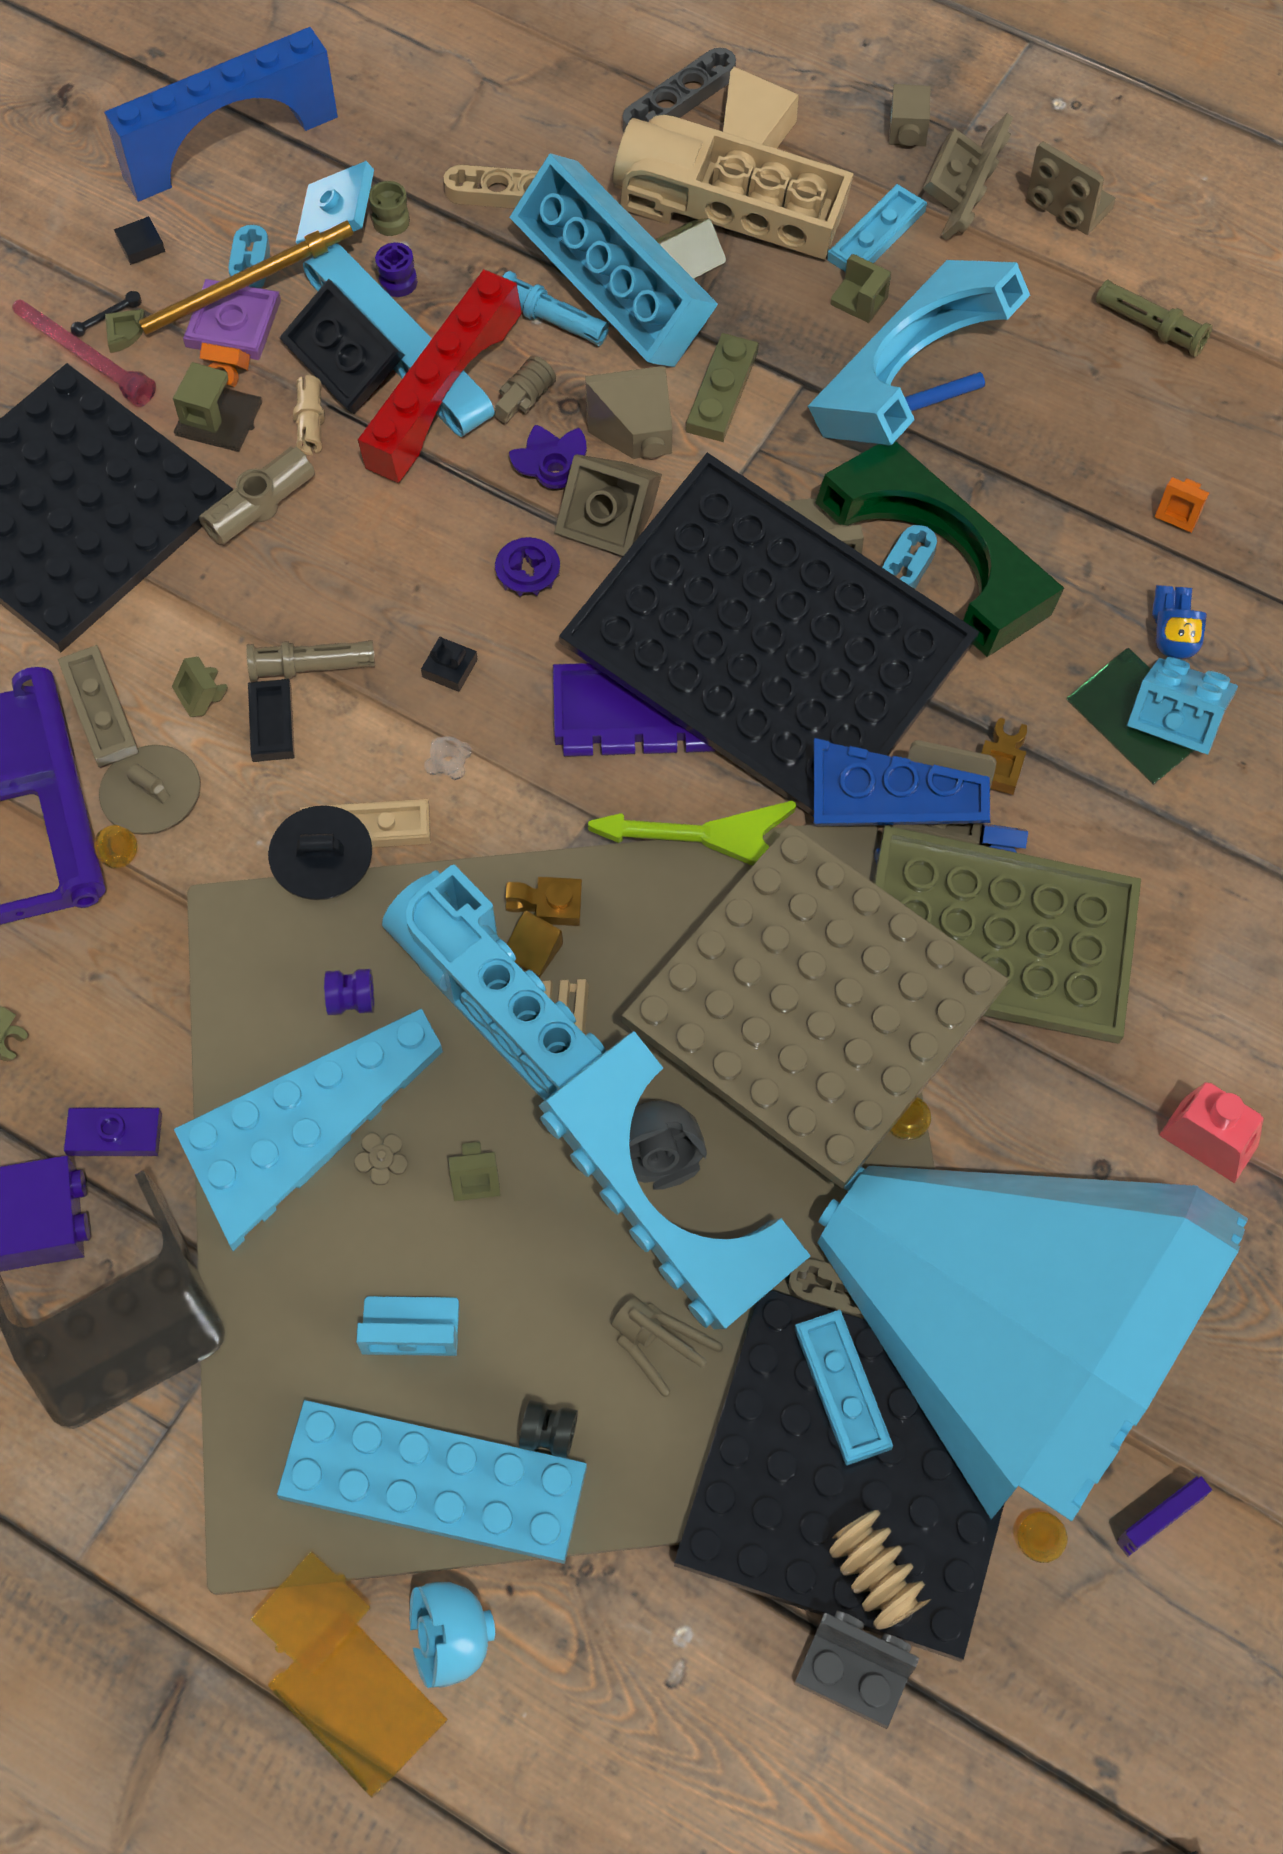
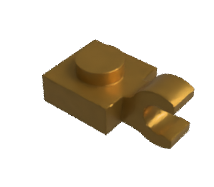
M538 877V889L521 882H508L506 885V911L536 912L537 917L551 925L580 926L582 879Z

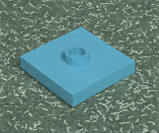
M367 161L308 184L296 238L297 244L305 241L304 236L316 230L321 233L348 220L353 232L362 229L374 174V168Z

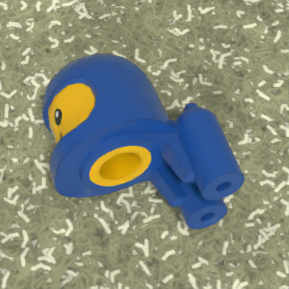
M1156 585L1152 616L1157 624L1156 646L1164 656L1178 659L1190 658L1197 654L1203 645L1207 613L1191 610L1193 588L1175 587L1173 589V586Z

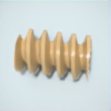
M874 1510L859 1517L838 1531L832 1537V1539L837 1538V1540L830 1548L829 1553L833 1558L849 1556L840 1567V1571L845 1576L859 1573V1576L851 1585V1589L856 1594L871 1592L862 1603V1607L867 1612L882 1610L873 1622L875 1629L881 1630L889 1628L926 1605L930 1599L919 1602L916 1599L919 1592L925 1586L923 1581L907 1584L904 1580L914 1566L912 1563L895 1565L893 1561L903 1549L900 1545L888 1548L883 1546L882 1543L892 1531L889 1527L873 1530L872 1524L880 1515L879 1510Z

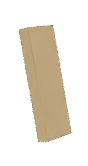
M428 799L327 805L342 808L359 818L369 832L372 848L431 844L430 806Z

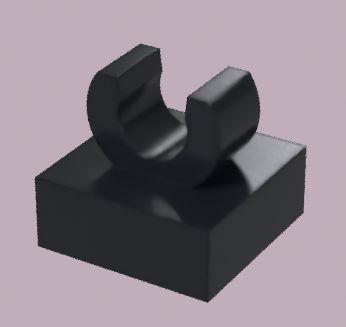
M439 637L421 668L422 677L460 692L478 660L477 651Z

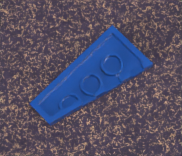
M814 738L815 826L990 823V777L938 765H927L911 761V759L891 757L869 752L862 748L846 747Z

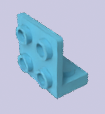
M1174 657L1159 658L1142 681L1127 726L1208 755L1223 715L1236 694L1238 685L1230 683V678L1224 674L1214 671L1202 673L1190 669V664L1184 660Z

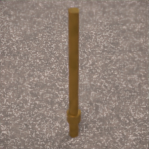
M348 220L321 233L316 230L304 236L305 241L139 320V323L146 335L311 255L316 258L328 252L327 247L354 235Z

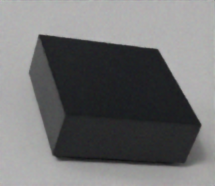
M149 216L114 229L116 239L130 265L165 252L163 241Z

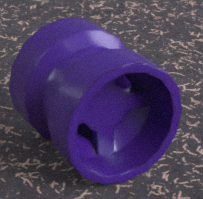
M397 242L382 246L375 256L380 286L392 297H403L411 294L416 289L418 283L412 250L407 245Z
M357 969L353 974L344 975L339 970L325 971L324 992L327 1015H342L346 1010L353 1009L360 1014L374 1013V983L371 969Z

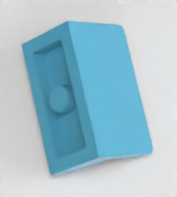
M366 1297L364 1300L363 1323H358L356 1342L361 1354L457 1356L459 1300L446 1297Z

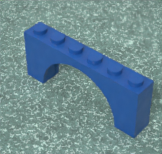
M308 27L105 111L104 114L122 177L136 200L139 202L172 188L171 167L180 144L202 119L225 105L251 98L277 100L289 106L305 131L338 118L327 50L312 28Z

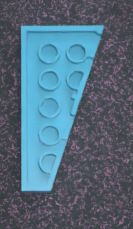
M422 1008L174 1129L232 1251L245 1241L244 1236L261 1220L265 1222L277 1210L276 1206L295 1188H300L348 1143L352 1139L351 1135L367 1119L371 1121L382 1110L381 1106L400 1088L404 1089L443 1052L442 1045Z

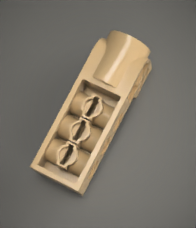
M659 115L653 117L649 122L632 118L629 121L617 153L613 183L615 188L622 190L620 205L627 212L665 224L670 223L674 212L695 219L710 218L714 225L826 260L847 205L854 173L678 117Z

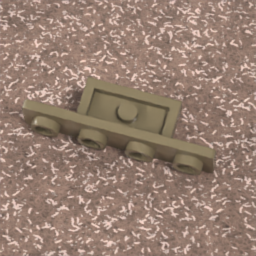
M1008 113L987 132L981 147L956 128L946 136L923 186V190L952 210L941 234V237L945 240H949L957 231L960 233L965 232L975 217L972 209L984 196L987 190L984 182L991 176L999 163V160L996 158L997 153L1004 148L1011 136L1008 129L1013 117Z

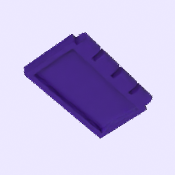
M590 663L553 664L555 745H563L564 757L593 756V744L601 743L602 755L635 754V742H643L644 754L677 753V741H685L686 753L715 752L714 748Z

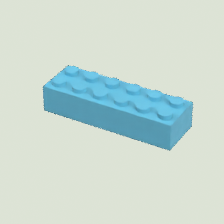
M550 153L509 217L648 363L675 367L718 305L576 160Z

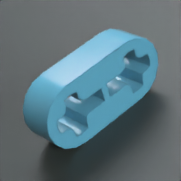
M246 225L236 231L228 266L230 276L270 257V244L265 229L257 225ZM251 242H254L252 251H247V247H250ZM266 277L249 286L262 288Z
M922 525L908 527L901 534L888 555L883 568L897 576L903 566L906 567L907 574L902 576L900 580L915 589L934 558L937 545L935 533L930 528ZM918 542L925 544L918 548L915 555L910 553L911 545L915 546Z

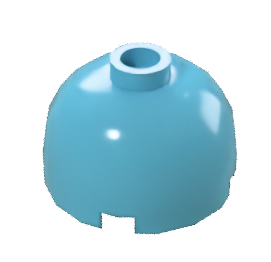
M452 1582L428 1583L424 1586L415 1587L412 1590L409 1610L410 1631L418 1630L420 1649L413 1648L418 1672L424 1685L427 1688H442L465 1681L481 1667L486 1658L488 1642L495 1639V1623L491 1611H483L480 1601L469 1589Z

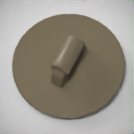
M148 745L137 748L138 754L113 762L104 774L99 789L100 805L107 819L116 827L135 834H153L175 826L191 812L200 793L198 770L186 754L169 746Z

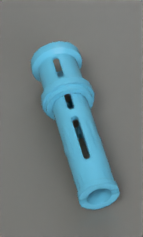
M508 271L503 275L504 278L517 283L521 311H523L524 317L528 319L539 317L597 346L603 344L609 332L610 324L608 322L595 318L580 309L548 295L544 286L539 284L532 286L517 279L516 273Z

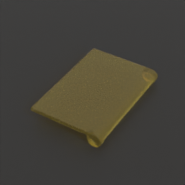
M345 1612L285 1672L279 1673L268 1685L273 1693L371 1798L381 1791L447 1721V1718Z

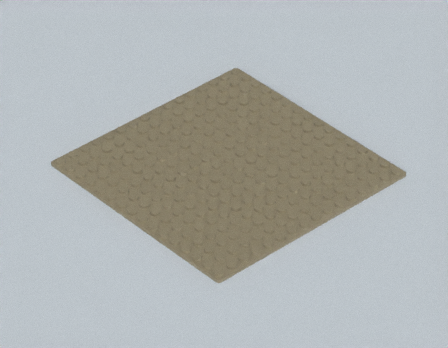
M813 824L794 826L874 883L876 871L874 855L876 849L880 847L877 825L815 826ZM787 827L773 828L763 836V840L770 847ZM659 839L368 868L361 881L352 889L339 896L322 900L298 897L285 890L275 877L196 884L188 889L194 1119L421 1008L440 1041L443 1050L404 1089L400 1088L381 1106L382 1110L371 1121L367 1119L351 1135L352 1139L300 1188H295L276 1206L277 1210L265 1222L261 1220L244 1236L245 1241L234 1251H232L195 1174L207 1587L211 1593L224 1595L542 1560L536 1557L279 1499L277 1496L304 1400L519 1448L521 1428L529 1400L545 1403L548 1409L558 1411L562 1407L578 1410L575 1434L569 1456L566 1459L587 1463V1470L566 1557L679 1545L681 1543L756 1303L726 1329H713L711 1325L705 1328L696 1320L688 1308L692 1301L681 1287L675 1290L668 1284L659 1271L662 1263L652 1250L645 1252L634 1241L629 1233L633 1226L624 1214L620 1212L617 1215L611 1211L600 1196V1192L603 1190L602 1186L592 1174L586 1177L573 1163L570 1154L574 1152L563 1137L556 1139L544 1126L540 1118L544 1113L538 1106L544 1100L421 971L418 964L383 928L382 922L389 905L408 885L435 870L442 873L450 865H456L493 904L497 935L507 944L520 917L524 913L506 911V885L508 882H521L538 889V877L582 879L580 926L553 925L562 931L563 945L541 975L540 980L542 982L552 981L551 1000L554 1003L558 1002L560 980H569L570 984H577L578 979L587 980L589 989L585 1035L589 1032L594 1034L607 1051L633 1032L621 1022L622 1014L751 869L752 865L710 849L701 842ZM357 969H371L374 983V1013L360 1014L353 1009L346 1010L342 1015H327L324 992L325 971L339 970L344 975L353 974ZM570 992L569 1009L573 1015L575 1012L576 992ZM640 1037L662 1065L663 1069L647 1085L637 1105L649 1101H669L680 1104L696 1118L707 1150L706 1159L703 1157L699 1161V1172L680 1185L653 1190L654 1182L643 1183L638 1181L650 1203L660 1214L679 1228L713 1239L739 1238L755 1231L768 1221L782 1218L811 1255L808 1259L830 1264L817 1243L825 1229L818 1221L831 1200L835 1199L841 1203L848 1191L839 1187ZM922 1092L861 1167L866 1169L868 1166L935 1170ZM370 1133H375L380 1137L381 1145H383L385 1137L389 1134L397 1135L402 1140L403 1146L397 1154L406 1157L408 1161L407 1168L400 1175L390 1172L389 1182L385 1185L372 1183L370 1179L372 1169L369 1172L360 1173L354 1165L356 1155L365 1152L361 1146L362 1139ZM480 1141L481 1153L495 1152L501 1196L454 1201L449 1157L463 1156V1143ZM808 1273L806 1279H797L803 1283V1291L807 1293H812L814 1287L830 1290L829 1287L816 1283L817 1275L814 1273ZM790 1274L772 1290L791 1296L788 1289ZM835 1289V1292L845 1294L849 1297V1305H851L852 1307H857L856 1303L854 1302L849 1293ZM368 1296L457 1298L459 1300L457 1356L361 1354L356 1341L358 1323H363L365 1298ZM635 1296L644 1304L652 1303L663 1313L708 1335V1337L723 1345L722 1351L717 1352L663 1325L662 1328L706 1359V1366L699 1367L658 1337L647 1347L639 1343L638 1347L670 1389L668 1396L661 1395L632 1355L617 1343L622 1334L612 1326L613 1321L620 1309ZM539 1447L535 1450V1452L552 1455L550 1450Z

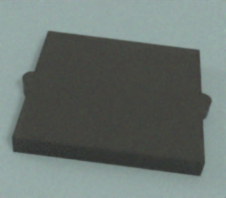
M224 388L217 401L222 423L216 433L185 425L178 421L174 434L185 439L239 452L249 430L255 428L254 419L262 404V397Z

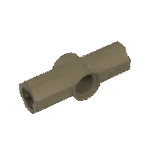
M290 447L262 469L255 468L243 472L237 479V488L199 516L200 523L217 544H225L252 522H262L271 519L277 512L278 503L315 475L314 468L299 448Z

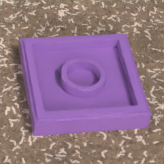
M205 279L202 290L220 281ZM247 286L193 312L183 337L185 347L201 350L202 343L240 349L249 354L250 359L260 360L281 302L279 292Z

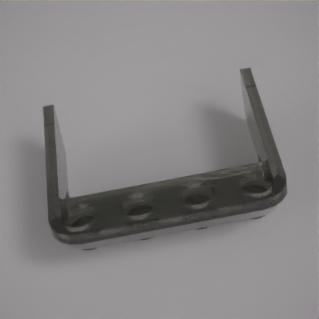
M144 1170L135 1174V1177L163 1236L162 1250L158 1257L150 1264L45 1321L28 1328L23 1327L0 1275L1 1331L15 1363L53 1422L63 1428L74 1429L89 1423L211 1356L220 1348L224 1341L225 1329L217 1309L158 1186Z

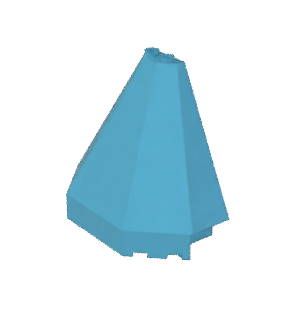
M868 1166L866 1169L860 1167L844 1187L848 1193L841 1203L832 1199L818 1221L825 1229L817 1243L991 1520L1019 1486L1070 1521H1073L1095 1483L1099 1482L1119 1452L1121 1444L1133 1425L1136 1426L1146 1412L1240 1248L1238 1244L1243 1238L1244 1226L1248 1218L1195 1185Z

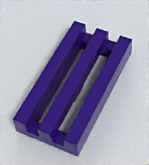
M1196 1476L1125 1530L1118 1538L1117 1544L1126 1556L1129 1557L1201 1502L1212 1491L1211 1487L1202 1476Z

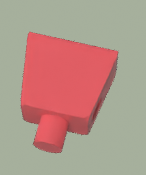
M1205 1082L1183 1098L1159 1136L1235 1183L1259 1146L1264 1118L1260 1113L1245 1105L1239 1096L1233 1093H1226L1212 1083Z

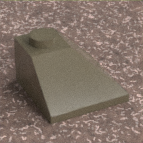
M665 366L585 376L588 433L632 459L656 458L661 455L672 454V421Z
M574 455L554 533L624 556L641 535L649 520L662 474L623 461Z

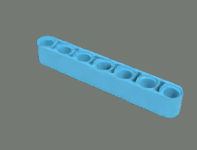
M338 243L328 247V252L316 258L311 257L303 263L304 272L317 291L328 279L335 282L405 354L393 369L403 379L432 338ZM463 370L445 395L436 414L456 435L462 437L493 417L495 411L487 394Z

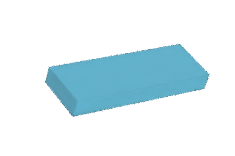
M896 184L828 251L827 261L845 272L847 259L851 254L874 263L926 212L927 202Z
M841 1310L796 1324L794 1330L845 1465L847 1466L892 1450L891 1438Z

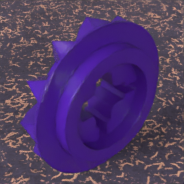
M519 538L509 542L499 551L495 561L496 576L502 582L505 590L512 589L520 597L523 593L533 592L538 596L542 589L546 587L552 589L554 580L560 576V559L556 550L549 543L537 538ZM523 558L526 559L527 563L529 562L531 567H534L533 576L527 575L525 570H522Z

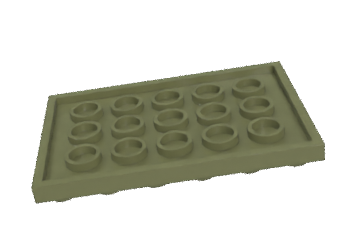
M884 826L874 884L1009 979L1005 989L983 1016L1117 1044L1121 1042L1125 1029L1141 878Z

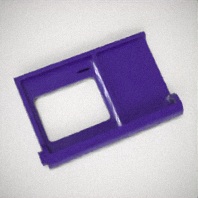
M30 667L19 671L12 678L13 691L0 693V801L29 794H35L39 797L59 880V887L50 893L0 904V925L66 908L89 907L96 904L106 890L54 676L49 669L43 667ZM32 679L33 686L23 685L24 682Z

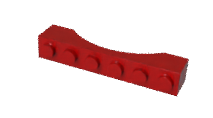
M485 269L482 270L357 439L366 469L396 483L402 480L420 455L434 416L456 378L481 351L492 344L501 342L521 316L522 312L516 282Z

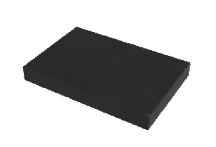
M330 279L324 283L279 337L300 361L320 379L321 383L353 414L359 410L405 356L352 299Z

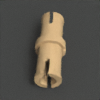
M306 375V388L304 387V379L302 377H299L296 381L297 405L293 410L294 421L296 420L297 424L296 447L306 455H313L312 443H314L316 454L322 449L321 424L325 419L324 409L322 410L321 406L322 383L320 379L315 376Z

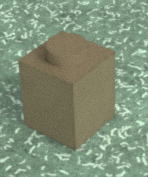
M893 85L889 145L926 147L930 121L931 86Z

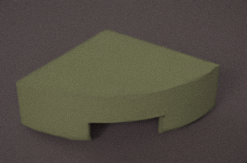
M144 309L105 314L110 353L126 349L140 338L143 329L139 320L146 317Z

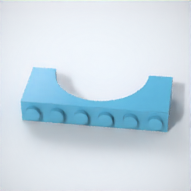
M946 260L808 405L823 438L892 445L915 420L901 388L891 386L895 375L917 352L950 332L979 322L1008 320L1030 296L1017 262Z
M633 1031L538 1105L544 1113L540 1118L547 1130L556 1139L563 1137L574 1152L570 1154V1157L576 1167L586 1177L592 1174L602 1186L603 1190L600 1192V1196L611 1211L617 1215L622 1212L633 1227L629 1230V1233L639 1247L645 1252L652 1250L660 1260L662 1265L659 1267V1271L668 1284L675 1290L681 1287L692 1301L688 1308L696 1320L705 1328L711 1325L713 1329H726L811 1255L782 1218L768 1221L755 1231L739 1238L713 1239L679 1228L660 1214L643 1193L633 1170L629 1146L630 1127L640 1096L663 1067L636 1032Z

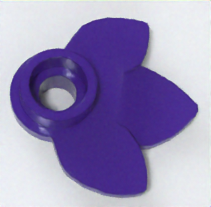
M535 425L527 439V448L509 451V457L514 469L519 473L537 477V480L547 488L559 489L566 487L574 455L586 456V439L580 428L569 431L559 439L543 427Z

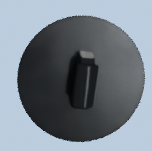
M313 806L292 814L280 824L270 841L268 860L273 876L288 892L305 899H329L344 894L361 881L371 863L372 842L367 828L354 814L334 806Z

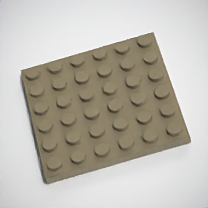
M789 824L622 1014L621 1022L843 1189L1005 989L1009 979Z

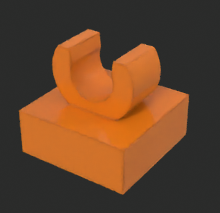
M202 343L199 358L210 363L208 367L219 370L225 369L228 375L226 385L235 387L239 379L236 369L248 371L250 355L240 349Z
M1172 477L1166 486L1155 518L1192 533L1197 525L1209 492L1200 489L1202 484L1188 478L1183 482Z

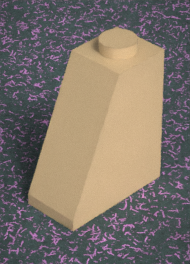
M733 67L730 71L723 132L777 149L797 122L799 95Z

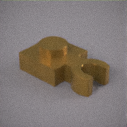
M999 718L993 733L994 742L985 740L981 754L991 755L996 759L991 789L1014 795L1027 752L1019 749L1024 744L1027 725L1021 724L1018 734L1008 735L1003 730L1005 719Z

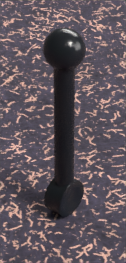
M130 291L125 295L123 301L82 323L74 322L70 327L72 335L75 337L83 336L86 329L105 320V314L119 312L128 306L132 308L138 307L142 303L140 294L137 291Z

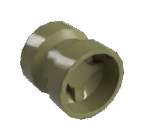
M382 181L374 185L369 193V204L372 210L371 217L374 229L385 236L401 234L408 228L410 222L405 188L395 181Z

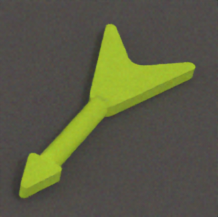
M788 801L709 821L703 825L624 820V815L619 813L589 821L588 830L617 843L622 842L623 837L701 842L710 849L753 866L769 848L763 840V836L795 812L796 803Z

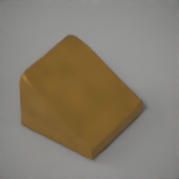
M525 911L507 943L515 954L516 960L514 962L525 971L528 969L532 970L540 978L563 945L562 931L532 913Z

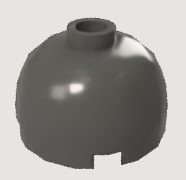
M649 1101L635 1107L630 1127L629 1146L632 1166L637 1181L643 1183L654 1182L653 1190L680 1185L694 1177L700 1170L699 1161L703 1157L706 1159L707 1155L704 1137L696 1118L680 1104L669 1101Z

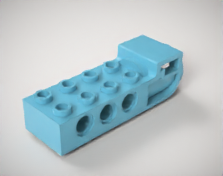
M450 865L442 873L435 870L417 879L397 895L389 905L383 917V928L544 1101L606 1052L605 1047L594 1034L589 1032L585 1035L574 1024L576 1019L563 1002L558 1001L554 1003L544 993L546 988L543 982L532 970L528 969L524 972L514 962L516 960L515 954L497 935L493 904L456 865Z

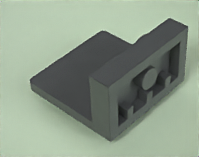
M836 1611L834 1617L824 1613L794 1685L887 1729L906 1682L915 1670L920 1658L910 1653L912 1648L910 1644L895 1636L883 1634L882 1638L879 1639L863 1631L865 1624L847 1613Z

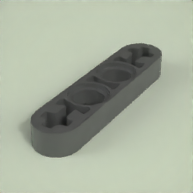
M726 48L709 50L629 105L622 115L623 133L632 118L646 122L659 115L680 118L728 85L730 71L733 67H736V57L733 52ZM689 81H696L701 83L702 86L698 89H688L684 84ZM661 100H671L675 105L670 108H663L658 106L657 103Z

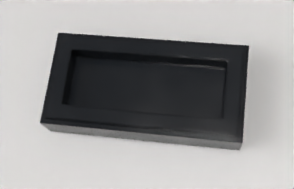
M290 679L248 682L252 761L261 762L295 758Z

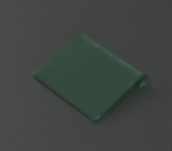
M1127 648L1068 696L1066 700L1154 785L1195 750L1127 726L1142 681L1151 669L1130 648Z

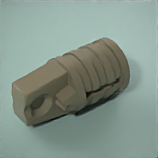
M530 356L520 367V370L500 388L499 393L503 397L496 403L494 416L506 424L519 410L526 413L541 397V394H544L548 387H551L556 382V374L552 367L544 359L538 356Z

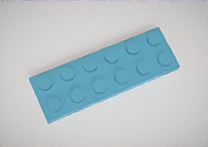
M304 1400L277 1496L285 1501L565 1564L587 1463Z

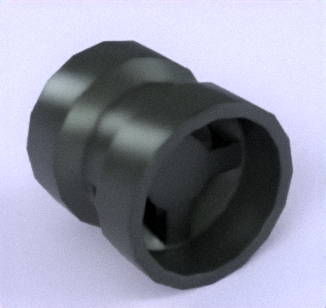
M529 1400L521 1428L519 1448L535 1451L542 1447L549 1449L552 1455L568 1458L575 1434L578 1410L565 1407L558 1411L548 1409L545 1403Z

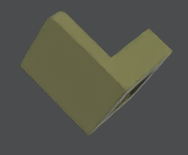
M851 254L847 259L845 279L832 295L831 305L870 323L888 298L891 272L855 254Z
M191 363L173 396L180 423L213 433L217 432L222 423L217 401L228 381L227 372L198 363Z

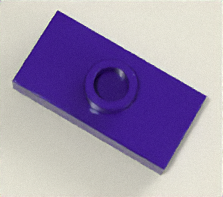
M69 1108L64 1152L67 1156H158L162 1112L160 1108Z

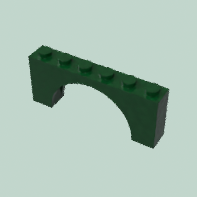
M897 441L892 445L877 444L824 475L815 503L839 525L848 526L858 521L877 518L907 521L930 528L933 532L948 540L963 554L976 575L979 596L969 604L962 621L979 631L978 638L973 645L986 657H989L1052 615L1064 587Z

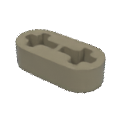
M807 1259L790 1273L788 1289L792 1297L836 1311L841 1310L842 1313L865 1319L858 1307L849 1305V1297L847 1295L835 1292L836 1289L849 1293L831 1264ZM808 1273H814L817 1275L816 1283L829 1287L830 1290L814 1287L812 1293H807L803 1291V1283L797 1279H806Z

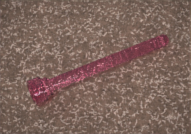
M16 300L13 303L12 309L15 314L116 382L126 400L137 407H142L153 398L156 391V383L153 379L141 371L127 372L25 301Z

